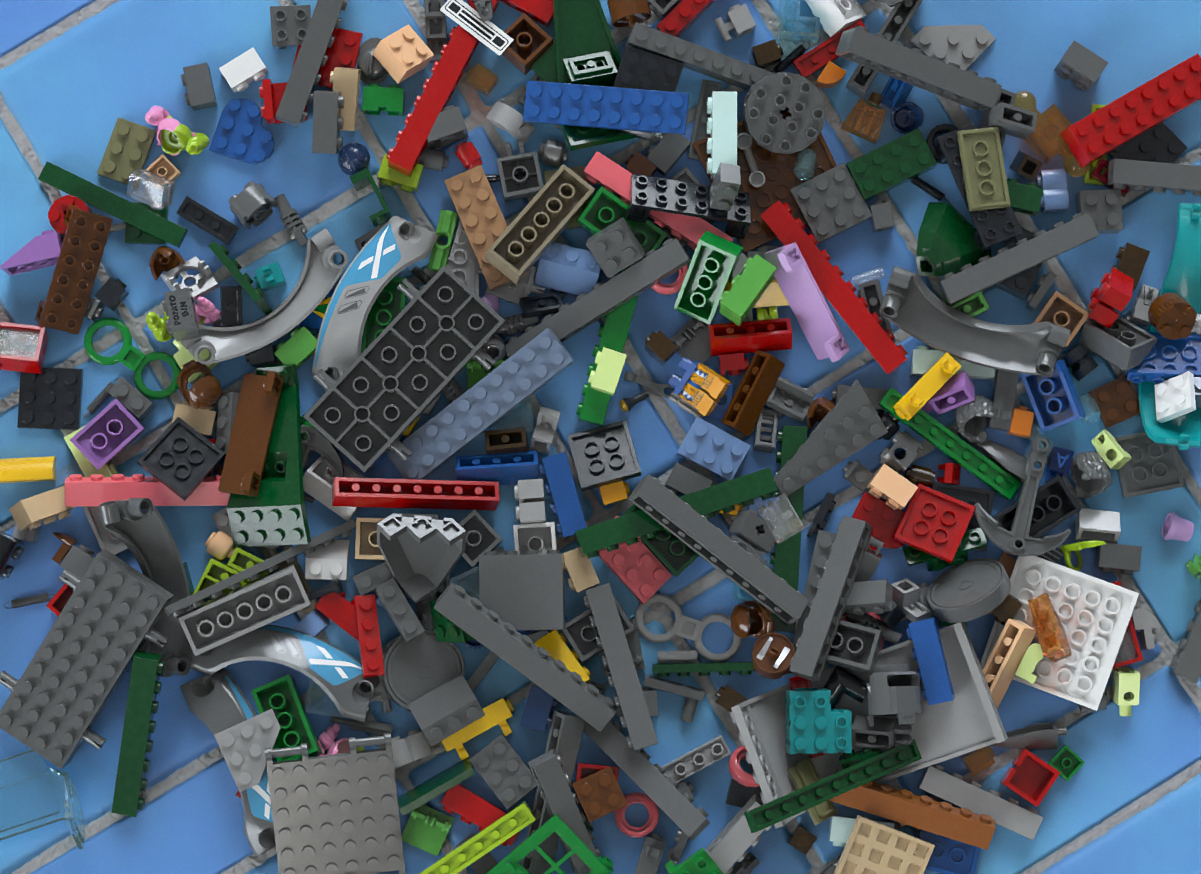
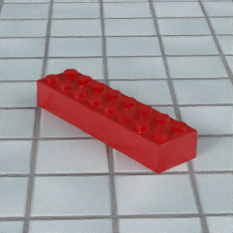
M1198 53L1067 127L1061 133V136L1081 168L1200 101L1201 57Z

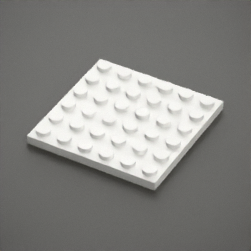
M1018 556L1010 578L1011 589L1009 594L1021 600L1024 604L1014 619L1026 623L1035 630L1034 620H1036L1041 635L1045 638L1051 658L1045 655L1039 661L1034 671L1039 676L1034 684L1014 675L1013 680L1097 711L1139 593L1037 556ZM997 621L993 625L982 656L981 668H984L1005 625ZM1037 632L1030 645L1040 643Z

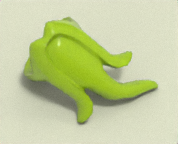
M1093 540L1061 545L1060 551L1064 553L1066 567L1079 571L1082 567L1080 550L1104 545L1106 542ZM1071 551H1074L1078 556V566L1076 568L1071 563Z

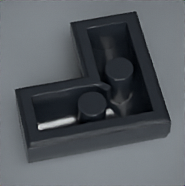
M840 666L834 668L823 687L831 691V709L836 708L844 693L861 704L868 695L867 682Z

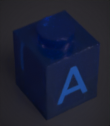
M1055 446L1052 447L1045 472L1051 473V477L1060 475L1062 478L1063 476H1068L1074 451Z

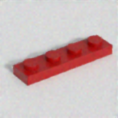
M861 19L794 60L792 64L798 73L807 78L825 67L829 61L832 62L840 56L835 55L843 31L857 28V26L865 27Z
M375 594L354 596L363 678L384 676Z

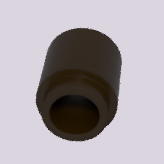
M912 464L911 468L908 467L906 469L904 478L916 486L919 483L932 488L936 472L931 471L930 468Z

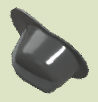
M380 38L366 40L359 50L357 69H361L360 79L365 84H380L388 75L387 70L372 54L382 40Z

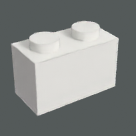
M254 47L219 68L234 93L244 91L249 87L248 84L254 80L256 82L262 80L268 72Z

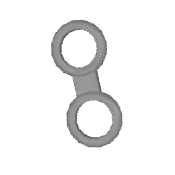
M662 594L653 595L645 604L640 603L636 609V628L642 637L651 642L663 643L670 641L678 635L693 640L695 649L701 657L712 662L729 660L737 653L741 646L742 638L734 633L733 644L725 653L713 654L703 646L701 636L708 624L723 622L731 629V618L725 614L715 613L707 615L698 621L683 616L681 607L676 600ZM657 602L670 606L675 615V623L672 629L661 635L648 631L643 622V613L646 608Z

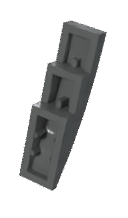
M424 0L427 47L434 54L429 63L440 61L442 47L445 43L447 44L446 15L440 11L441 7L445 4V0Z

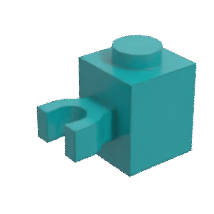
M278 262L254 270L256 274L253 277L254 282L264 292L286 284Z

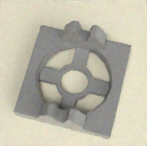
M196 256L186 261V264H180L161 275L162 280L171 291L185 288L192 290L193 292L191 293L194 301L198 297H202L218 288V283L212 277L209 266H206L205 261H200ZM195 269L201 273L193 276L188 275L186 270ZM178 274L183 278L181 284L175 283V278ZM205 278L204 286L199 289L198 282ZM188 279L196 281L195 285L191 287L186 286L184 282Z

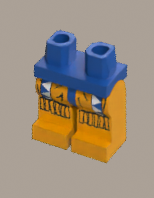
M685 357L678 365L685 372L684 376L681 377L674 373L668 380V383L675 389L673 392L676 395H679L683 400L697 408L698 412L703 416L711 415L720 401L719 398H722L731 382L703 365L700 361H692Z

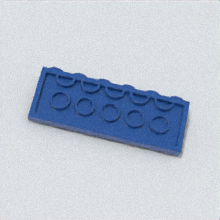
M1148 332L1157 338V342L1140 365L1127 370L1126 380L1133 383L1149 381L1159 384L1188 371L1194 377H1201V334H1190L1186 338L1170 340L1163 337L1159 332Z

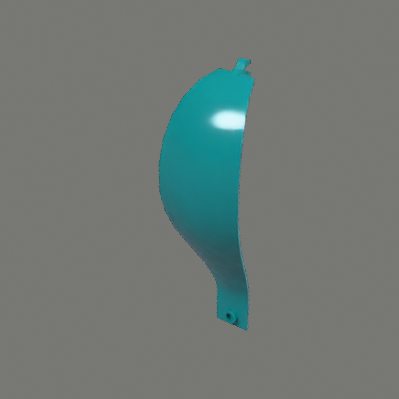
M1180 203L1178 205L1175 248L1159 296L1165 293L1179 294L1193 307L1197 314H1201V204ZM1149 323V327H1148V331H1147V332H1158V331ZM1149 381L1139 383V410L1147 436L1155 443L1179 446L1180 450H1188L1189 447L1201 448V407H1196V410L1161 424L1157 421L1154 387L1156 384Z

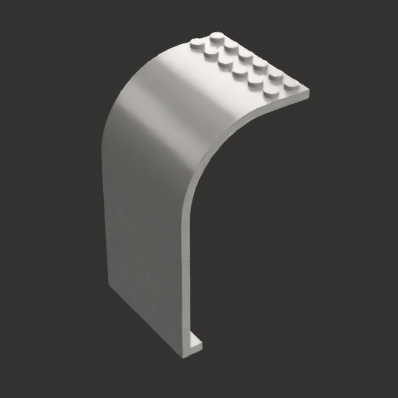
M964 622L938 629L955 699L929 706L928 701L923 699L922 689H924L923 681H920L922 714H915V724L911 725L912 731L907 735H910L912 740L915 739L922 759L877 778L873 782L882 783L1008 739ZM907 640L880 650L875 666L909 664V670L917 673L919 664L918 660L914 661L912 655V648H914L913 640ZM835 667L822 671L819 682L811 680L812 687L823 688ZM845 668L864 681L870 682L872 675ZM790 684L773 689L731 707L732 721L738 725L740 731L738 732L740 742L745 744L747 750L745 752L746 759L753 766V778L756 784L760 785L762 791L760 796L764 804L797 790L787 769L809 757V754H789L786 752L785 689H790ZM844 693L835 709H848L851 711V727L856 715L869 716L868 695L861 704ZM873 716L897 719V716ZM852 746L854 752L861 751L863 748ZM843 752L830 753L811 759L821 779L834 774L836 770H843L842 765L838 761ZM807 810L774 824L775 828L786 825L795 817L807 812Z

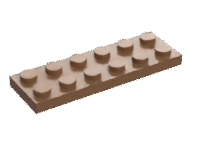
M482 165L444 180L490 290L492 291L513 282L485 260L487 250L508 226Z

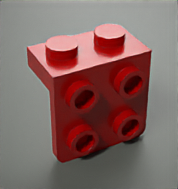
M262 79L263 86H259L260 98H264V106H261V115L268 124L285 123L275 119L288 82L272 83L271 79ZM307 103L304 109L306 112H308Z

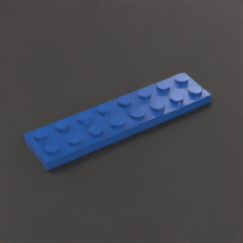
M527 80L523 121L685 135L689 93Z

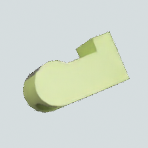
M1105 429L1091 440L1097 449L1096 451L1110 469L1119 470L1132 458L1128 452L1121 448L1112 434Z
M1033 643L1027 648L1015 673L1016 676L1033 684L1039 676L1034 671L1039 661L1046 655L1043 653L1040 643Z

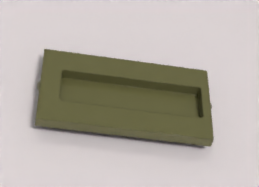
M810 757L797 762L787 769L796 789L821 779ZM829 800L807 809L814 825H818L838 813L833 802Z

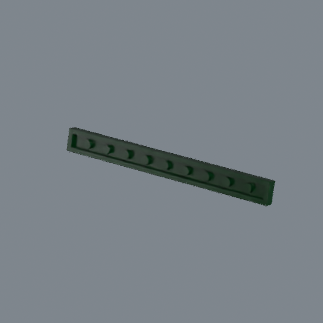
M913 739L908 745H898L749 810L744 815L751 833L758 832L922 759L915 739Z

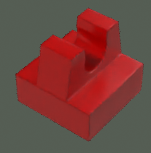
M945 463L938 465L939 470L945 471L944 477H937L938 482L960 485L961 466L959 464Z

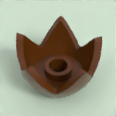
M160 246L151 255L149 267L154 279L157 280L163 271L168 272L179 266L180 263L182 265L186 263L173 248Z
M824 397L813 400L806 414L808 429H812L816 421L820 423L836 405Z

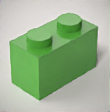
M305 326L296 328L291 333L292 337L287 342L282 341L275 348L277 351L274 354L283 364L295 363L296 370L315 354L317 339Z

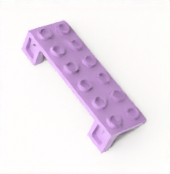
M796 242L766 252L764 257L766 261L776 267L775 278L817 360L829 357L832 362L840 360L850 351V348Z

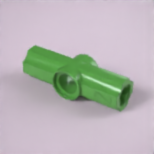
M441 210L435 233L439 237L432 248L428 270L438 272L444 265H447L458 213ZM446 237L448 243L445 246L438 245L437 241L439 238Z

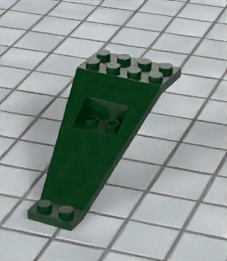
M553 0L557 83L613 87L621 59L600 1ZM560 125L570 151L638 138L617 129Z
M294 363L258 366L255 368L256 375L267 376L268 371H273L284 380L258 497L230 494L227 513L234 547L309 544L311 537L304 505L300 397L296 365Z

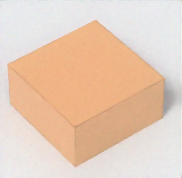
M163 154L145 170V173L163 191L181 175V172Z

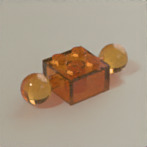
M1025 90L1017 92L1014 106L1038 113L1036 130L1024 139L1045 164L1060 154L1065 159L1064 169L1067 174L1072 177L1085 175L1089 170L1090 164L1081 168L1061 136V133L1072 125L1055 104L1040 114L1036 109V98L1031 92Z

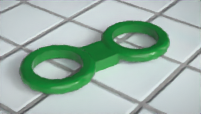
M102 318L88 327L84 336V347L87 355L94 362L101 365H114L121 362L134 371V382L137 389L150 399L162 400L170 397L178 390L177 377L181 368L173 356L164 352H152L145 355L132 346V336L129 328L122 321L115 318ZM105 326L118 328L123 336L121 350L111 357L99 355L93 347L95 333ZM155 360L167 362L173 370L171 384L162 391L148 389L142 380L145 366Z

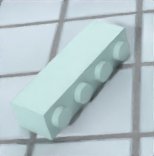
M917 346L916 349L911 351L910 376H923L945 353L939 350H929L927 346ZM953 357L961 365V368L954 375L966 371L970 379L991 380L994 378L993 368Z

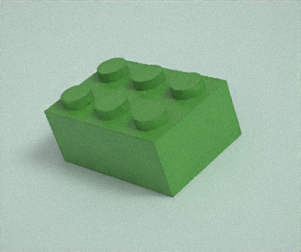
M757 254L753 259L748 258L743 266L742 274H737L733 279L731 290H726L720 298L719 313L738 326L742 324L775 277L776 267Z

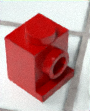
M744 353L724 354L718 357L719 371L722 377L725 376V373H729V376L741 375V372L749 367L748 358H744Z

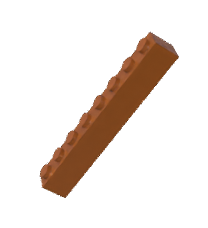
M870 781L829 800L988 850L996 829L995 820L986 814L978 815L967 808L959 809L947 802L933 801L925 795L917 796L909 790H898L887 783L879 784Z

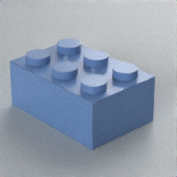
M696 417L677 451V455L717 477L729 481L735 476L751 445Z

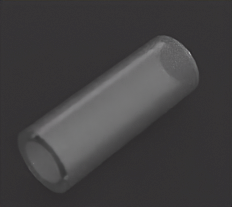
M881 266L852 276L851 282L855 288H858L859 284L885 278V273Z

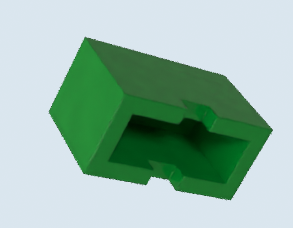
M369 84L368 86H363V114L380 115V111H386L388 116H404L405 90L400 85L381 87L380 84Z

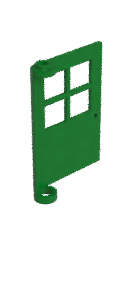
M554 814L486 874H530L519 862L534 849L551 865L543 874H550L554 870L559 874H566L559 866L574 853L591 869L588 874H611L614 865L606 856L597 857L557 814ZM554 832L571 848L556 863L539 846Z

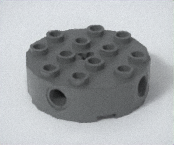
M777 72L764 76L753 84L744 98L742 109L745 129L754 143L767 151L782 154L802 151L816 141L824 127L826 114L823 96L814 83L800 74ZM786 108V112H788L787 116H783L782 118L780 110H785Z

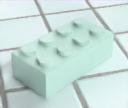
M713 91L712 96L708 97L707 114H710V118H708L707 134H710V138H708L707 154H710V158H708L707 174H710V180H714L720 163L737 165V92Z

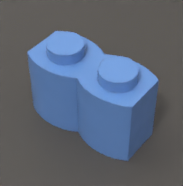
M1041 170L1039 176H1036V184L1039 185L1038 188L1043 189L1040 204L1042 213L1067 211L1069 209L1066 170Z

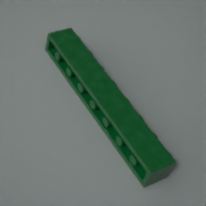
M138 650L133 656L111 813L136 817L139 811L144 809L145 798H142L143 791H146L148 779H145L146 772H149L151 760H148V754L152 752L154 743L151 740V733H154L156 728V721H153L154 714H157L159 708V701H156L157 694H160L162 687L159 677L160 674H163L165 662H162V654Z

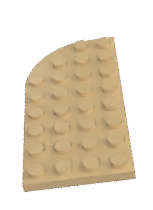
M858 815L834 874H924L935 845Z

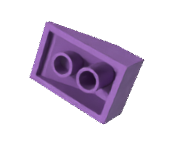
M54 230L41 232L42 235L33 238L1 265V270L12 276L56 265L64 238L59 233L54 232Z
M114 399L72 437L70 441L99 470L131 444L145 429L117 399Z

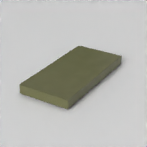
M990 127L958 131L957 138L969 211L1010 207L1011 203L999 128Z

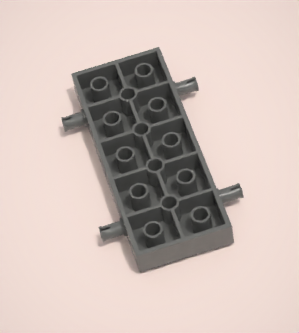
M445 265L419 291L407 279H404L403 283L399 284L397 289L410 299V302L338 380L334 381L323 369L318 371V374L323 379L317 374L313 377L326 391L303 417L365 474L388 450H392L403 462L408 457L402 451L409 457L413 452L399 441L401 435L472 359H476L487 371L497 362L483 349L489 340L503 327L505 320Z
M106 549L97 553L83 578L80 579L68 569L62 572L61 575L63 576H60L59 580L73 588V594L21 678L17 680L5 670L0 673V683L11 690L9 698L0 711V728L60 769L71 762L84 740L98 751L103 747L106 739L94 732L92 726L131 666L133 656L138 650H141L147 639L161 649L170 640L169 637L156 630L155 626L164 613V608L169 605L174 595Z

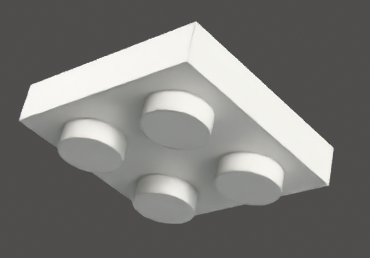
M1185 372L1154 385L1157 421L1161 424L1196 410L1194 375L1191 372Z

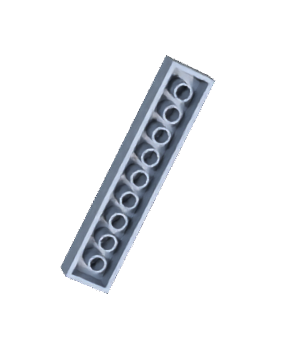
M549 328L545 329L403 440L402 443L413 452L409 457L402 451L408 457L405 462L392 450L386 455L405 479L424 480L482 435L484 431H487L572 365L575 360L553 331Z

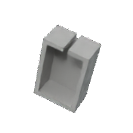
M543 479L518 480V485L514 486L515 499L519 501V506H515L517 521H520L521 524L546 523Z

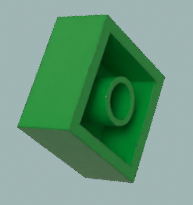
M1065 744L1047 762V764L1060 772L1059 775L1065 781H1069L1085 763Z

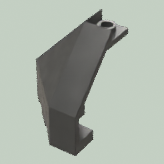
M393 513L377 523V544L404 595L407 594L415 603L428 595L432 598L464 553L466 530L453 518L436 520L431 519V516L414 515V518L402 517V514Z

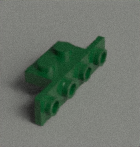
M981 527L966 531L952 563L911 546L903 547V552L908 566L926 562L928 572L933 570L939 571L945 567L957 566L968 561V551L986 547L987 540Z

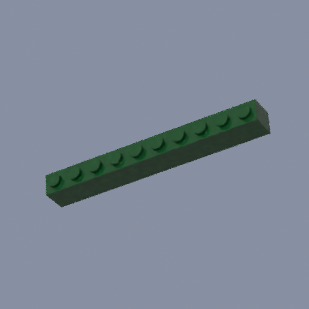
M783 425L782 430H778L777 442L781 443L780 451L777 450L776 463H780L779 471L796 454L797 449L807 441L808 427ZM804 486L785 498L778 489L774 494L773 503H777V512L773 511L772 523L776 524V529L780 532L774 543V552H770V565H773V573L786 580L796 591H798ZM771 612L772 620H774V631L795 632L796 621L788 625Z
M770 467L678 498L691 505L692 509L700 515L711 519L716 517L715 513L723 511L726 514L734 511L735 507L742 505L743 508L755 504L754 500L760 498L762 501L769 500L774 497L773 494L778 489ZM638 510L577 530L574 533V537L581 557L587 556L588 559L599 556L600 551L607 549V552H612L619 549V545L626 543L627 546L638 543L640 538L646 537V539H651L658 536V532L665 530L666 533H669V531L643 510Z

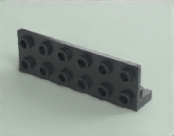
M970 124L937 137L933 145L941 163L946 161L976 227V232L973 236L981 254L988 252L993 245L1021 235L1022 229L1011 205L1004 208L969 211L957 132L977 129L975 124Z
M632 174L631 201L626 212V220L646 223L650 210L727 222L725 234L745 239L751 224L750 193L738 191L731 210H719L710 208L711 186Z

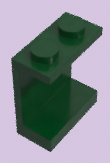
M366 168L350 176L356 192L371 185L383 207V210L369 216L374 227L388 222L392 215L369 169Z

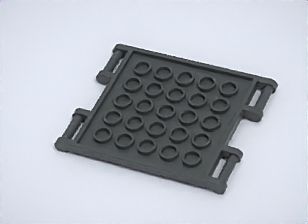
M384 733L383 736L359 739L351 737L349 738V753L308 758L307 743L300 744L301 746L272 750L271 748H265L279 874H372L399 870V874H405L390 733ZM385 744V748L356 752V747ZM302 754V759L273 762L272 760L275 757Z

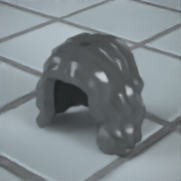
M975 395V400L957 407L955 411L958 432L961 433L962 437H966L969 442L974 443L977 441L982 443L987 439V433L984 430L987 427V417L996 418L993 412V402L984 396Z
M1095 451L1080 452L1074 456L1070 463L1072 480L1075 483L1074 493L1077 498H1090L1093 495L1106 491V488L1112 484L1109 466L1101 455Z

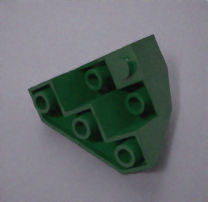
M930 202L918 233L916 251L917 274L919 276H944L950 272L957 274L961 272V267L970 263L974 266L979 264V259L987 255L991 257V248L988 252L981 254L973 236L976 228L950 203Z

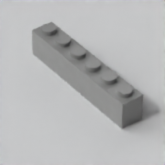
M937 764L925 768L917 788L961 808H967L975 814H986L992 817L996 824L1034 840L1043 817L1038 815V810L1029 806L1026 810L1019 806L1020 802L1012 798L1006 801L1000 798L1001 793L992 789L989 792L982 790L983 785L972 780L969 784L963 781V776L955 772L949 775L944 772V767Z

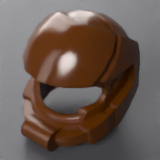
M194 359L182 365L183 369L177 377V384L187 403L196 410L213 406L218 398L221 397L222 390L218 379L211 373L212 371L205 364L196 362ZM196 372H203L205 377L196 381L191 389L188 390L189 377Z
M757 600L737 604L731 614L732 632L744 639L747 636L759 638L764 634L774 633V620H772L771 611Z

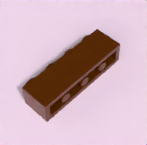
M757 350L721 423L735 432L749 437L785 364L773 355Z

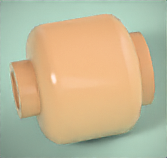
M223 531L213 532L205 543V546H207L206 552L219 561L225 560L226 557L230 559L236 549L234 548L233 538Z

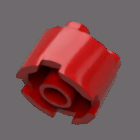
M65 195L54 201L48 212L51 226L63 237L67 230L64 219L69 204L76 205L81 210L92 213L84 201L71 195Z

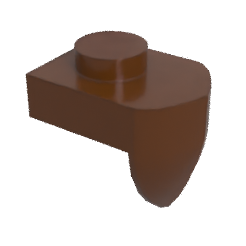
M53 532L52 534L60 539L63 544L52 560L61 564L72 546H76L77 540L69 535Z

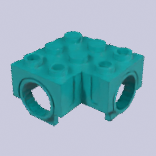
M826 688L785 689L786 752L789 754L852 753L851 711L848 709H831V691Z

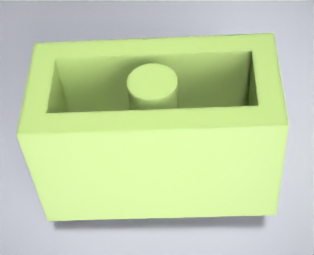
M603 347L602 352L598 351L594 362L598 364L596 371H591L588 380L591 383V389L614 396L627 355Z

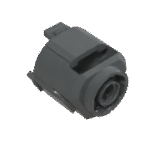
M909 664L873 666L874 673L870 677V682H867L869 710L867 719L869 720V726L874 727L873 716H897L899 724L914 725L915 714H922L920 676L915 671L909 670Z

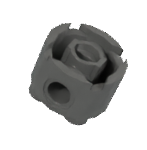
M254 181L247 183L243 191L233 195L228 201L231 204L230 211L240 219L242 225L247 229H252L250 226L252 224L257 227L266 221L274 212L271 208H276L277 206L275 199L264 190L262 184H255Z
M899 430L892 438L893 445L890 448L886 446L879 455L882 465L886 464L900 475L902 474L900 470L904 472L919 454L917 448L922 450L924 447L921 442L905 430L903 433ZM897 448H903L906 454L903 457H897L894 451Z

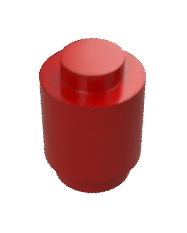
M464 141L456 147L457 151L455 154L465 169L470 170L483 165L482 157L472 142L467 143Z

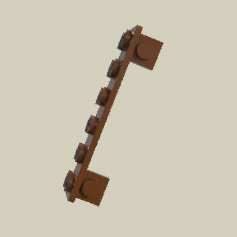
M69 204L64 219L67 230L45 301L40 300L35 316V321L38 325L72 334H79L113 222L111 218L83 211L78 206Z
M268 371L267 376L244 374L218 488L222 493L258 497L284 380L276 372Z

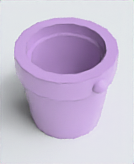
M1175 512L1168 513L1163 522L1161 535L1165 538V541L1173 539L1188 542L1194 531V523L1179 517Z

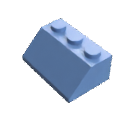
M553 242L540 257L534 285L576 296L582 293L588 294L593 291V287L598 283L601 267L591 251Z

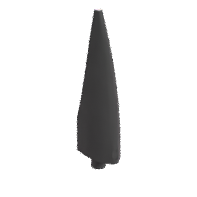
M957 433L958 436L979 450L1022 485L1025 480L1024 473L1028 458L987 439L982 443L978 441L976 443L969 442L966 437H962L961 433Z
M1054 722L1032 724L1006 732L1008 737L1006 741L995 743L991 746L1013 749H1057L1058 736L1067 735V728L1056 727Z

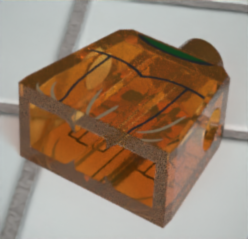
M872 92L868 101L860 98L843 122L841 129L876 144L886 113V109L879 106L883 96Z

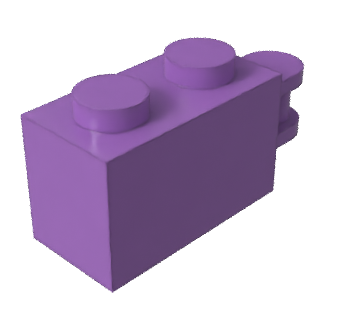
M966 371L952 376L921 409L926 413L935 410L940 415L975 400V385Z

